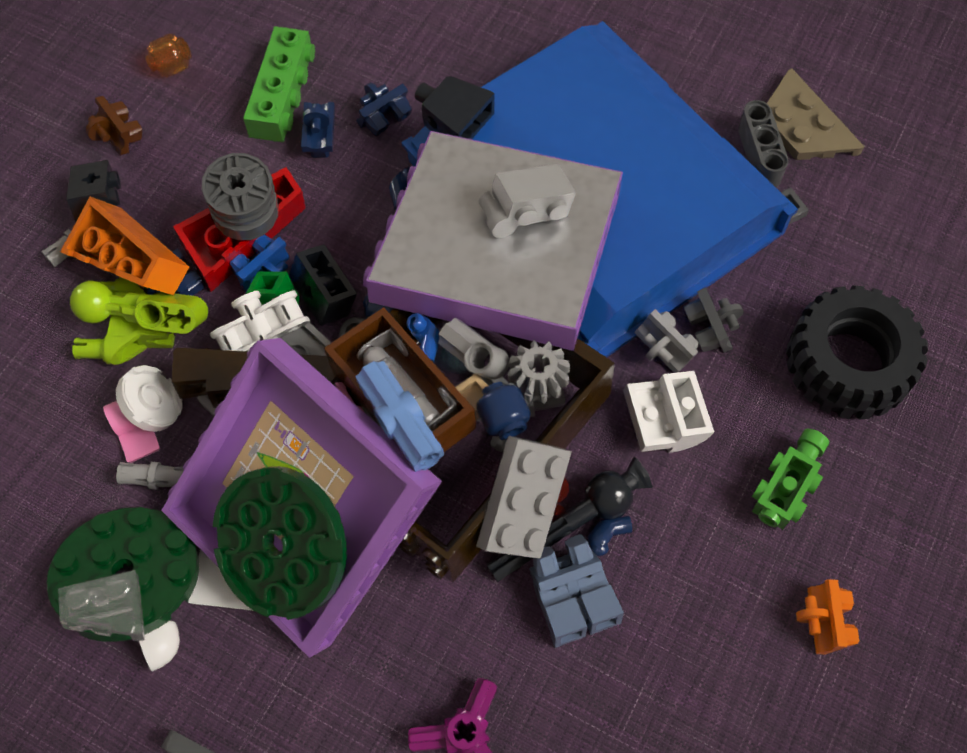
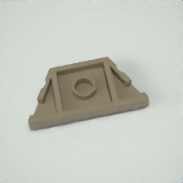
M792 68L788 70L767 102L772 110L785 149L795 160H806L813 157L833 158L835 153L851 152L852 156L860 155L864 145Z

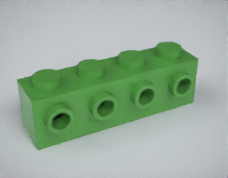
M274 26L243 118L249 138L284 143L287 131H291L293 111L300 104V89L302 84L305 85L307 82V67L309 62H313L315 56V46L311 44L308 31Z

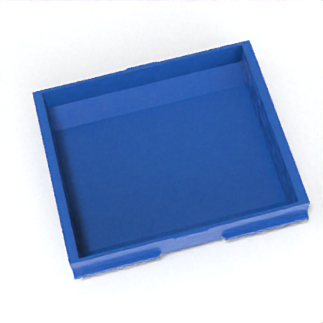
M603 21L597 25L580 27L481 87L495 93L494 115L472 140L623 172L619 198L577 337L606 358L636 338L637 335L634 332L655 309L659 313L664 311L673 312L698 294L697 291L709 287L786 232L791 217L798 211L795 205L725 138H722L669 87V84ZM425 126L414 138L411 136L401 142L402 147L408 152L409 162L414 167L417 164L419 146L421 143H426L430 134V130Z

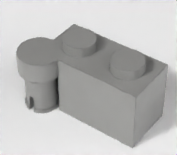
M559 163L496 173L492 185V195L490 191L485 192L479 198V205L483 208L488 218L487 225L493 236L504 238L512 234L518 226L567 218L576 192Z

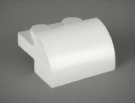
M695 371L663 374L658 381L627 384L623 389L641 452L667 449L668 453L682 451L704 442L714 433Z

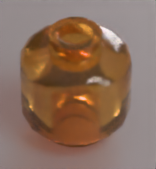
M171 33L151 41L147 47L148 55L145 56L149 68L153 72L157 71L163 77H171L186 70L189 66V60L192 59L191 50L184 38L181 36L177 37Z

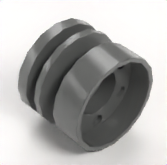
M231 153L219 157L208 166L202 177L201 190L216 228L225 236L235 240H252L267 233L274 226L279 211V203L268 167L259 158L246 153Z

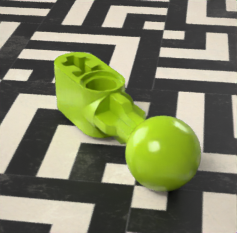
M86 281L75 287L70 296L72 312L78 319L86 323H99L110 315L123 316L128 322L138 323L145 329L186 334L202 324L208 317L206 303L201 298L176 293L170 295L164 292H156L150 295L128 292L125 296L113 295L111 290L101 282ZM152 305L158 309L160 316L154 313Z

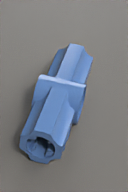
M373 361L362 367L361 372L355 376L357 383L367 400L372 404L374 414L390 440L394 439L415 472L419 470L425 471L437 464V461L444 455L443 448L425 423L423 412L413 395L408 390L404 392L384 361Z

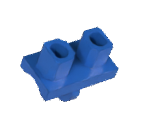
M264 234L258 237L252 245L254 252L258 254L253 260L250 261L244 254H239L230 262L232 271L238 277L243 291L247 292L258 271L284 272L288 269V265L285 262L290 257L285 249V246H287L286 242L280 237L274 241Z

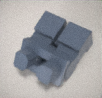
M582 535L568 538L565 541L568 554L556 558L555 552L551 547H544L541 559L533 558L534 566L529 568L536 596L544 613L555 648L586 637L587 627L590 635L619 625L624 615L613 588L606 579L601 560L593 552Z

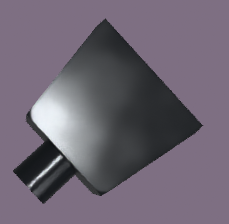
M452 76L446 77L436 89L423 82L415 92V99L422 103L423 123L430 131L472 140L494 115L495 93Z

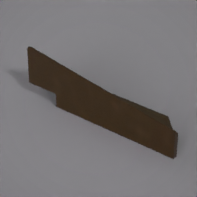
M193 348L174 349L171 382L179 398L185 399L208 395L213 408H216L224 401L231 388L232 379L244 366L248 351ZM299 354L326 379L333 372L327 356Z

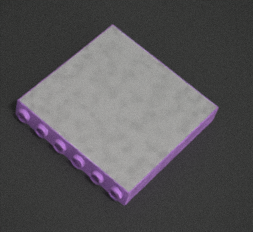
M430 131L426 143H421L419 146L416 166H411L409 169L406 189L399 192L395 215L388 217L386 236L384 240H379L376 245L373 266H368L365 270L363 286L367 287L369 302L420 313L421 315L446 321H452L454 318H457L467 326L530 341L535 340L543 344L550 341L552 346L574 351L619 198L623 172ZM559 163L576 192L568 217L518 226L507 237H494L487 225L488 218L483 208L479 205V198L487 191H490L492 195L495 174Z

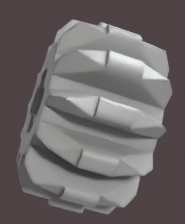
M533 340L531 349L520 345L517 350L518 356H511L509 360V367L511 369L508 371V380L510 383H514V386L518 387L521 393L526 392V400L528 402L532 401L535 396H540V400L544 404L547 401V394L558 398L561 394L560 387H566L569 383V376L567 374L570 372V363L568 360H563L564 352L562 348L552 351L550 341L543 347H538L537 342Z

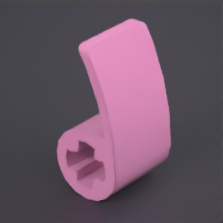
M117 401L103 406L110 426L119 437L128 463L135 462L160 450L155 432L142 430L133 425L122 414Z

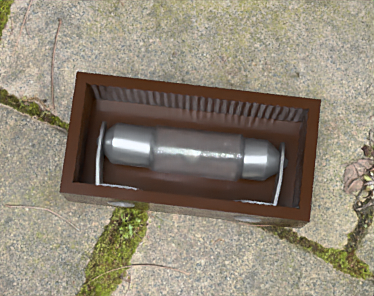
M384 307L324 348L332 371L379 426L380 424L373 411L374 408L365 397L355 377L361 372L362 367L373 361H384L404 392L408 390L413 395L423 412L425 423L441 444L444 452L477 428L475 409Z

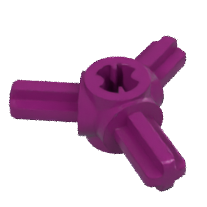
M478 678L464 709L457 708L454 717L444 718L445 724L409 729L408 743L410 751L417 752L447 748V753H492L487 745L491 739L485 732L489 724L485 720V716L497 691V686L487 679ZM463 726L466 730L470 728L475 729V731H472L473 740L468 743L464 738L459 741L455 739V737L459 736V727Z

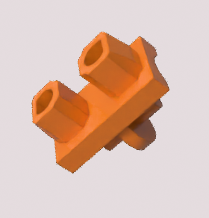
M827 579L821 585L807 588L808 597H805L806 609L797 611L796 618L797 622L808 623L809 634L814 635L816 654L826 655L858 644V628L853 624H844L843 613L852 610L854 605L852 591L839 588L838 580Z

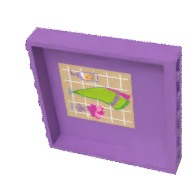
M281 338L257 341L249 349L244 366L232 379L231 388L227 396L216 407L214 411L215 417L208 429L199 437L198 447L193 456L185 462L183 466L184 471L178 482L169 490V498L161 511L218 566L214 554V549L218 548L217 528L212 527L213 518L222 494L235 479L247 472L260 468L281 466L301 472L316 482L325 491L338 510L344 528L347 554L342 580L333 596L323 606L307 615L286 620V617L268 616L310 658L331 646L442 481L428 469L415 472L394 439L390 440L375 421ZM274 534V545L276 549L282 552L283 544L281 539L283 536Z

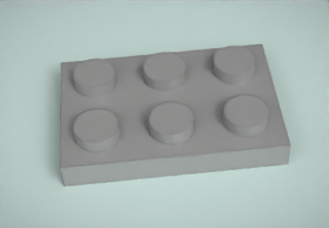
M508 436L476 546L489 552L541 559L572 451Z

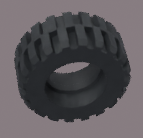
M852 285L850 290H847L846 286L833 288L831 293H821L816 296L814 302H810L805 307L790 335L786 355L789 357L787 361L788 372L791 374L795 373L792 381L797 389L803 388L805 390L804 397L810 403L815 400L822 405L820 407L821 410L830 413L831 410L838 412V417L849 419L854 414L859 420L869 419L873 413L875 416H881L888 413L891 408H896L915 386L927 365L928 358L925 354L928 351V341L926 338H921L925 331L919 321L915 322L913 320L915 314L908 307L904 309L899 304L900 300L893 295L889 298L882 295V290L876 288L868 291L864 290V286ZM837 334H850L864 339L878 352L883 369L867 372L845 365L832 352L828 337Z

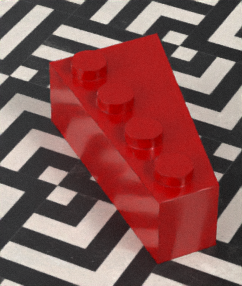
M287 167L271 174L279 203L278 218L274 226L265 233L271 239L306 209L303 192ZM209 208L173 226L181 245L210 292L234 273L230 262L237 255L244 254L249 259L256 253L252 245L257 238L252 240H235L225 236L216 228Z

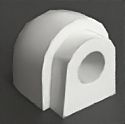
M169 620L154 631L138 637L143 654L152 672L169 663L177 653L180 638L177 624L174 621Z

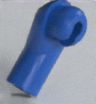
M414 313L407 319V328L420 343L422 351L434 363L439 346L440 331L429 318L420 313Z

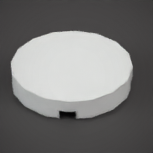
M146 365L133 367L119 379L116 387V400L122 414L133 425L142 430L157 432L167 429L177 420L183 408L182 399L179 398L171 378L166 379L161 375L163 371Z

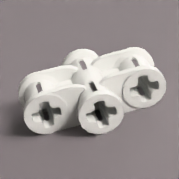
M295 290L284 293L264 305L259 300L261 297L260 292L253 291L237 298L231 303L234 309H238L241 317L215 329L210 333L212 339L217 340L221 350L249 351L257 341L280 338L305 326L310 322L308 316L303 315L295 299L298 296Z

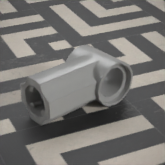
M454 318L449 323H445L439 332L438 344L462 361L470 372L489 379H499L507 373L509 368L508 354L503 349L491 344L461 320ZM490 354V361L484 367V360Z

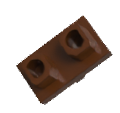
M104 96L96 97L95 103L99 107L96 116L88 118L89 123L85 129L86 134L94 141L102 140L107 142L110 140L120 155L129 153V143L142 140L141 125L137 120L124 123L128 121L129 112L122 101L109 104Z

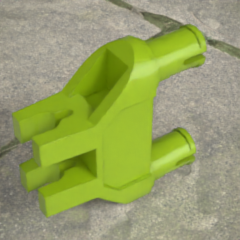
M122 277L116 279L115 282L97 281L105 284L113 295L125 296L128 292L146 294L136 283ZM152 305L154 313L160 316L158 309ZM111 315L107 335L103 339H83L77 337L74 339L75 345L72 347V353L75 359H103L107 364L118 365L129 361L147 348H173L175 335L174 333L145 329L138 323L128 322L123 316Z

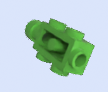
M805 429L797 441V450L790 446L786 454L779 451L769 467V470L774 472L770 481L767 482L762 479L752 498L758 501L752 512L757 514L764 524L784 530L790 520L797 523L807 507V504L802 502L806 492L813 495L822 481L823 476L818 474L822 464L815 460L824 454L829 445V440L817 430ZM771 502H775V503L779 504L780 507L776 506L775 504H773V503H771Z

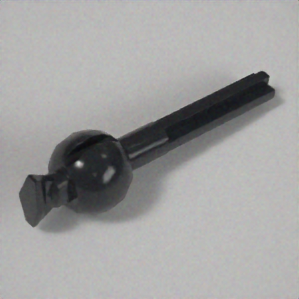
M633 457L626 472L621 475L615 471H602L595 474L586 484V498L551 521L544 547H551L596 516L606 520H614L623 516L633 503L632 491L653 487L649 473L639 460ZM502 553L486 565L496 581L499 582L533 558Z

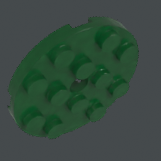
M281 466L264 467L247 472L235 479L226 488L217 504L212 527L217 528L218 548L214 549L215 558L220 572L232 592L250 609L266 617L274 615L286 617V620L295 619L323 606L340 585L345 570L347 554L346 537L340 514L325 491L303 473ZM274 534L283 536L281 539L283 544L282 552L276 549L274 545Z
M143 507L113 510L99 514L81 525L58 548L51 561L47 575L48 597L60 620L85 638L104 642H117L138 638L166 624L172 619L171 614L182 602L189 600L198 580L199 557L194 542L162 511ZM123 564L133 567L128 576L123 578L115 577L116 572L123 568Z

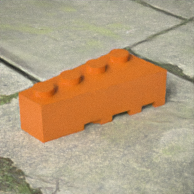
M89 197L60 251L63 254L75 257L80 261L116 274L138 285L170 295L175 294L189 269L186 263L121 207L93 197Z

